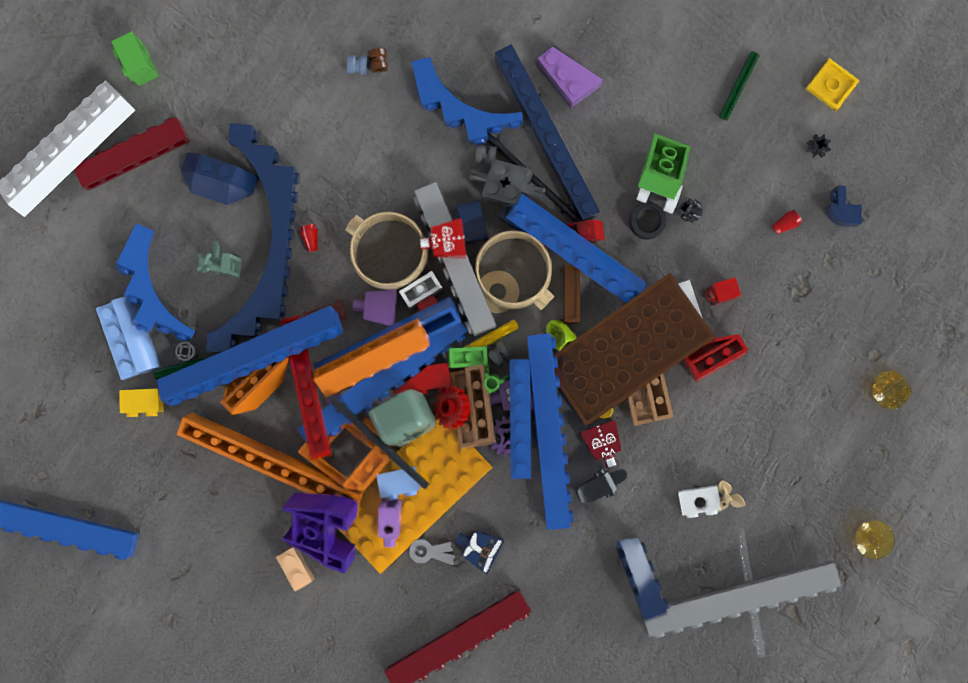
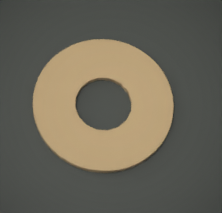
M492 271L480 279L489 293L491 286L496 283L502 284L506 288V295L501 301L517 302L519 286L515 278L509 273ZM485 298L490 312L503 313L510 310L498 307Z

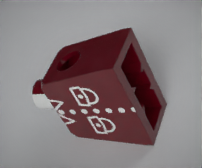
M615 420L579 432L595 460L603 458L606 468L617 465L614 453L621 451V445Z

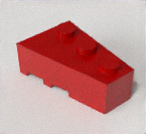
M735 334L711 340L682 361L697 383L745 356L749 349L740 335Z

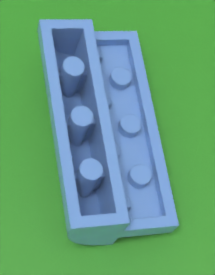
M126 297L112 300L111 303L96 308L121 380L161 368L150 333L148 331L146 333L138 331L135 328L136 326L133 325L140 305L139 303L133 304L127 301Z

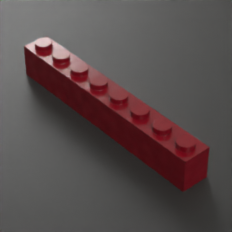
M517 589L386 667L384 673L390 683H413L416 680L421 682L429 676L428 673L435 670L438 672L446 666V662L450 660L454 662L463 656L461 653L469 650V652L479 647L478 643L483 640L486 642L490 641L496 636L495 633L502 630L504 632L513 626V622L517 620L521 622L528 618L531 608L520 589Z

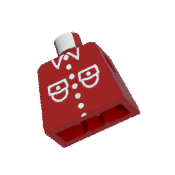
M462 219L431 227L432 237L420 238L421 249L433 248L434 256L437 258H466Z

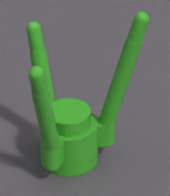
M489 362L484 374L486 378L484 386L488 394L494 393L501 384L510 379V374L503 378L496 374H490Z

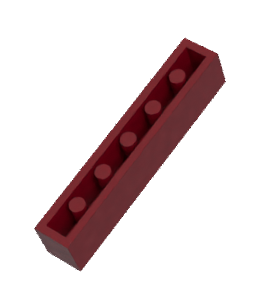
M171 117L164 120L163 124L147 128L146 132L142 134L132 135L128 141L118 142L111 149L99 151L94 157L84 159L74 171L81 186L90 191L191 141L181 121L177 117Z

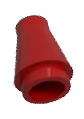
M795 210L788 211L772 225V228L779 235L782 232L799 227L802 220Z
M316 225L300 226L301 231L299 232L307 252L317 251L318 228H316Z

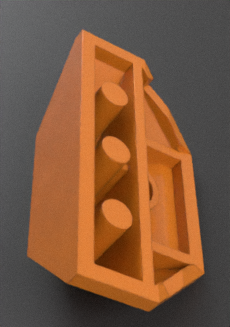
M285 357L284 360L271 363L264 369H257L250 372L247 376L234 379L227 384L220 403L232 415L256 410L284 382L289 359Z

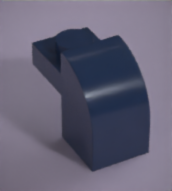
M846 186L835 187L830 194V201L833 204L825 208L828 218L834 224L842 227H857L862 224V205H846Z

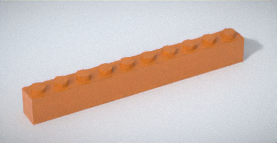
M193 412L182 417L177 432L178 436L308 494L338 495L357 501V508L360 506L365 491L345 489L317 467Z

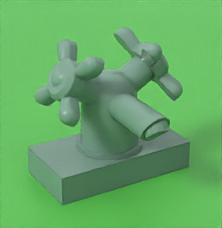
M217 240L213 241L212 253H207L205 256L201 253L197 254L199 258V265L196 267L197 271H201V269L202 273L213 271L216 275H219L221 272L230 277L240 278L242 259L228 253H222V257H219L220 245Z

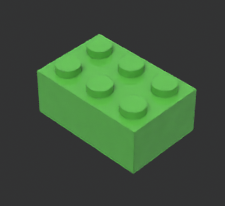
M654 134L646 153L637 187L674 200L682 185L691 146Z

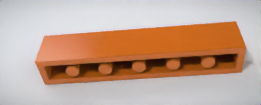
M417 318L315 369L314 381L325 397L336 395L342 389L354 386L358 381L370 378L376 372L388 369L394 363L404 361L416 352L424 351L430 346L429 336Z

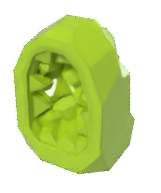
M553 319L547 324L546 332L547 334L551 333V337H555L556 349L558 351L577 338L567 324L558 319Z

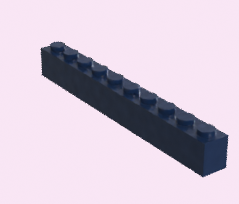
M510 44L495 52V61L575 213L578 215V219L581 222L595 218L599 215L600 210L513 45Z

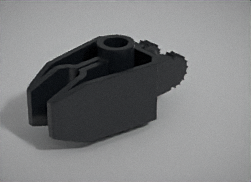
M601 469L594 473L595 477L580 486L576 491V495L581 503L594 502L604 496L609 498L617 493V485L626 480L627 471L619 469L610 473L609 470Z

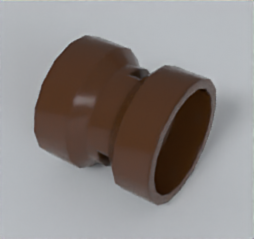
M377 48L368 51V58L371 61L369 64L370 72L381 73L388 70V63L385 61L387 57L385 49Z

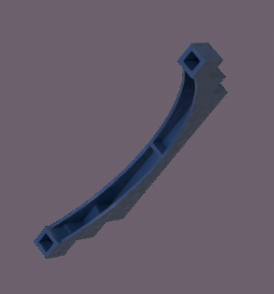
M230 123L228 143L232 147H238L245 154L262 181L271 212V247L264 273L247 303L226 324L214 332H208L206 351L221 353L237 346L235 335L258 337V333H261L262 322H259L260 318L282 320L283 316L286 315L284 298L288 296L286 279L290 277L288 259L292 258L290 240L293 241L294 239L292 222H295L296 219L294 203H297L298 192H295L296 184H299L300 174L297 173L295 167L275 165L279 162V152H277L274 146L255 145V143H258L259 134L253 125Z

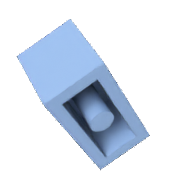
M403 469L376 476L381 498L386 497L387 501L397 499L398 495L405 493L406 497L416 495L417 490L421 489L420 485Z

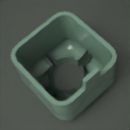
M415 390L404 391L368 413L382 442L393 446L401 447L417 439V437L431 431L436 424L435 417L423 393Z

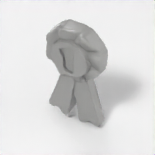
M418 539L411 544L409 550L410 557L416 563H426L430 558L453 565V559L455 558L453 554L443 553L453 551L451 541L432 546L427 540Z

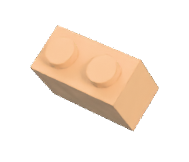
M292 547L276 557L294 591L299 590L315 579L303 555L297 548Z

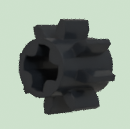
M815 134L812 136L813 140L807 141V144L810 146L806 151L811 152L813 158L816 155L823 158L825 152L831 150L828 147L831 140H827L825 134L821 137Z
M690 198L682 202L679 208V213L683 214L681 219L691 223L699 220L703 214V209L700 207L702 203Z

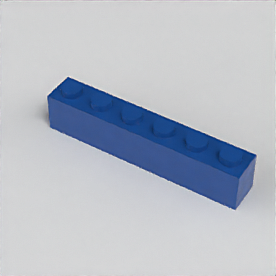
M530 359L510 360L511 479L531 478Z

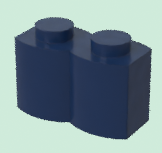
M480 201L457 205L458 210L455 211L456 219H462L463 235L466 244L488 239Z

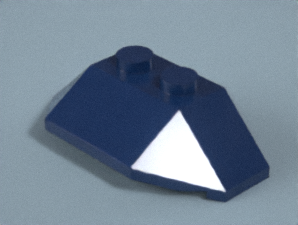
M187 153L181 169L192 194L225 205L252 196L259 179L258 176L239 167L194 153Z

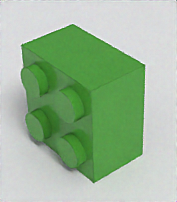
M132 31L111 41L114 46L112 49L113 54L117 60L120 59L123 64L120 68L124 75L129 77L131 82L134 81L140 86L159 77L143 42Z

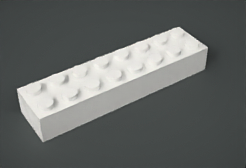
M106 80L99 84L95 91L89 97H86L75 110L71 111L61 124L56 125L54 130L47 137L43 138L35 149L28 152L26 157L19 164H16L9 174L0 179V194L6 203L25 217L124 122L135 109Z

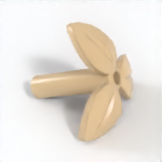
M723 480L718 483V491L723 495V497H719L721 509L727 508L729 502L736 508L745 506V501L739 494L729 495L732 487Z

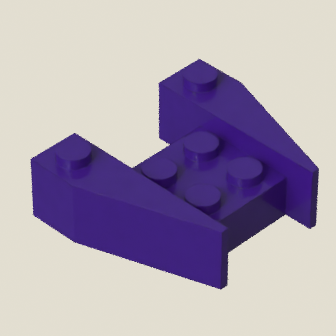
M293 493L283 506V510L292 513V526L283 537V540L327 568L345 574L355 559L356 544L336 538L335 528L347 532L357 517L358 502L338 495Z

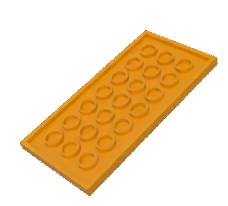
M436 420L435 427L431 431L417 437V439L404 445L396 452L411 467L416 466L417 472L430 485L425 490L420 486L421 489L417 490L416 495L407 497L405 493L398 495L397 499H402L401 530L399 538H395V547H384V538L379 537V506L382 499H386V497L381 498L377 477L365 490L360 506L357 508V517L347 532L339 529L351 543L356 544V549L380 574L493 468L474 447L461 449L459 447L457 429L444 428L443 425H439L440 420ZM390 458L379 474L402 468Z

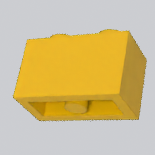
M159 389L119 390L120 413H126V417H138V413H146V416H158V412H164V402L160 399Z

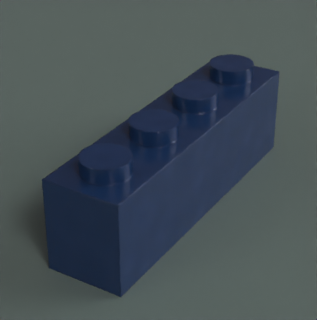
M639 538L617 541L616 549L644 623L666 616L669 605L666 598H662L659 591L662 588L659 580L653 577L652 572L655 570L651 560L647 561L645 553L648 552L644 542L640 543Z

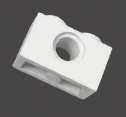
M431 271L399 292L411 310L421 301L437 294L443 289Z
M717 485L678 491L682 516L686 515L687 518L698 517V513L706 512V515H713L718 513L717 510H722ZM703 497L706 501L705 505L697 507L694 504L695 499Z

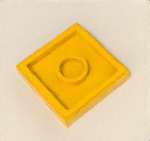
M829 58L806 87V90L836 112L860 80Z

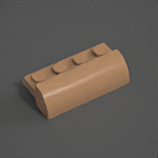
M484 364L450 373L452 386L464 389V393L469 396L470 401L468 419L463 423V426H458L457 428L459 447L461 449L487 446L496 442L490 396L484 386L486 379L484 377L486 371Z
M664 374L627 398L633 426L673 418Z

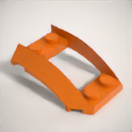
M345 423L341 426V429H345L372 450L349 478L337 471L322 458L312 460L307 442L299 449L298 453L345 489L365 491L389 462V457L353 423L350 425ZM339 432L334 437H332V435L330 434L328 436L329 444H331L341 432Z

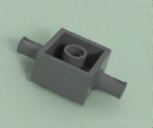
M493 159L488 173L472 169L471 173L473 175L470 174L469 177L470 181L485 184L482 196L487 201L512 207L521 194L540 200L544 197L542 194H545V188L530 185L533 173L529 168Z

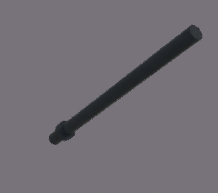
M487 132V141L492 146H497V150L514 165L527 168L490 132ZM533 174L531 182L535 186L545 188V195L561 209L560 212L562 214L565 213L573 221L578 215L570 208L571 206L565 204Z
M335 396L329 400L337 409L336 412H341L424 490L430 485L429 482L392 448L383 443L380 437L346 407L347 404L341 403Z

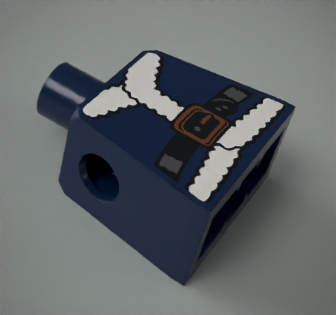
M474 530L471 537L460 532L455 543L465 547L462 553L465 559L485 574H488L504 543V539Z

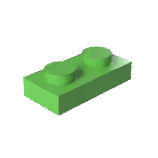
M487 346L447 349L448 368L471 367L481 364L488 366Z

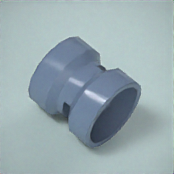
M348 55L347 73L354 74L357 72L361 75H367L368 56L357 58L355 55Z

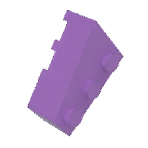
M554 47L538 57L537 66L570 108H573L602 85L603 80Z

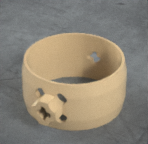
M396 212L377 213L365 220L356 215L345 229L346 232L352 235L350 258L355 271L367 284L380 290H400L407 287L421 276L428 260V249H424L417 269L408 278L392 284L375 282L361 272L357 261L358 244L363 234L373 225L383 221H399L412 227L420 238H425L420 227L412 219Z
M514 230L501 232L488 239L480 248L475 261V276L484 297L494 305L505 309H521L534 304L541 311L555 297L547 289L552 276L550 255L545 246L530 234ZM506 239L526 241L536 247L543 256L547 268L546 282L534 297L523 302H504L492 296L483 286L479 277L481 259L485 252L499 241Z

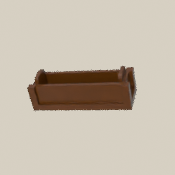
M565 264L564 269H560V272H564V317H560V319H564V324H579L580 270L574 265Z

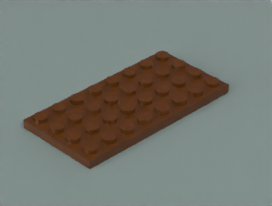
M669 273L555 353L553 356H557L558 360L555 376L559 375L561 390L584 424L588 426L716 338V336L672 274Z

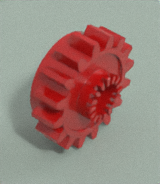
M445 386V389H440L441 395H436L438 400L433 402L436 405V409L433 412L437 413L435 420H440L439 425H443L444 428L457 429L458 426H463V423L467 421L470 414L469 396L464 393V389H459L456 386Z

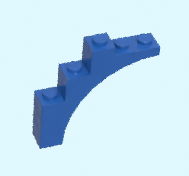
M430 57L412 61L423 109L433 111L438 109V106H441L447 127L457 128L462 126V123H465L470 144L475 146L484 144L488 140L487 132L495 134L501 132L504 128L516 129L521 126L520 124H524L522 112L509 114L489 113L477 110L461 102L441 83Z
M136 223L116 263V269H118L119 273L125 276L132 275L124 297L133 304H141L133 325L136 326L135 328L143 333L147 331L151 333L155 326L162 333L168 334L169 332L176 335L175 338L180 341H191L195 330L182 324L172 316L160 302L153 289L148 270V253L154 231Z

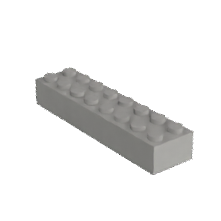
M436 182L415 191L416 197H413L418 212H423L420 216L425 229L429 228L431 231L433 226L452 221ZM467 255L465 259L438 258L440 264L444 263L445 265L443 272L447 281H452L453 285L450 288L454 298H459L460 303L457 305L462 317L465 315L468 321L465 322L469 334L473 333L474 337L495 329L496 324Z

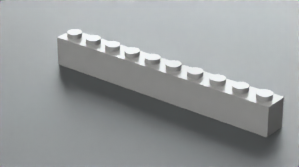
M828 561L668 604L669 609H667L666 616L646 622L645 624L649 637L660 638L665 636L664 633L666 632L679 633L684 631L683 628L689 626L691 628H698L707 621L717 623L726 616L736 618L745 611L755 613L764 606L774 608L783 601L793 603L798 601V597L812 598L817 596V592H834L837 590L836 587L841 586L835 563Z

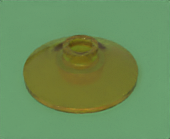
M870 520L858 528L855 535V543L863 556L870 559H882L892 551L895 538L893 531L887 524L878 520ZM874 535L875 541L871 543L870 537Z

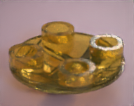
M886 371L879 374L872 384L874 400L886 409L902 407L912 393L907 380L897 371Z

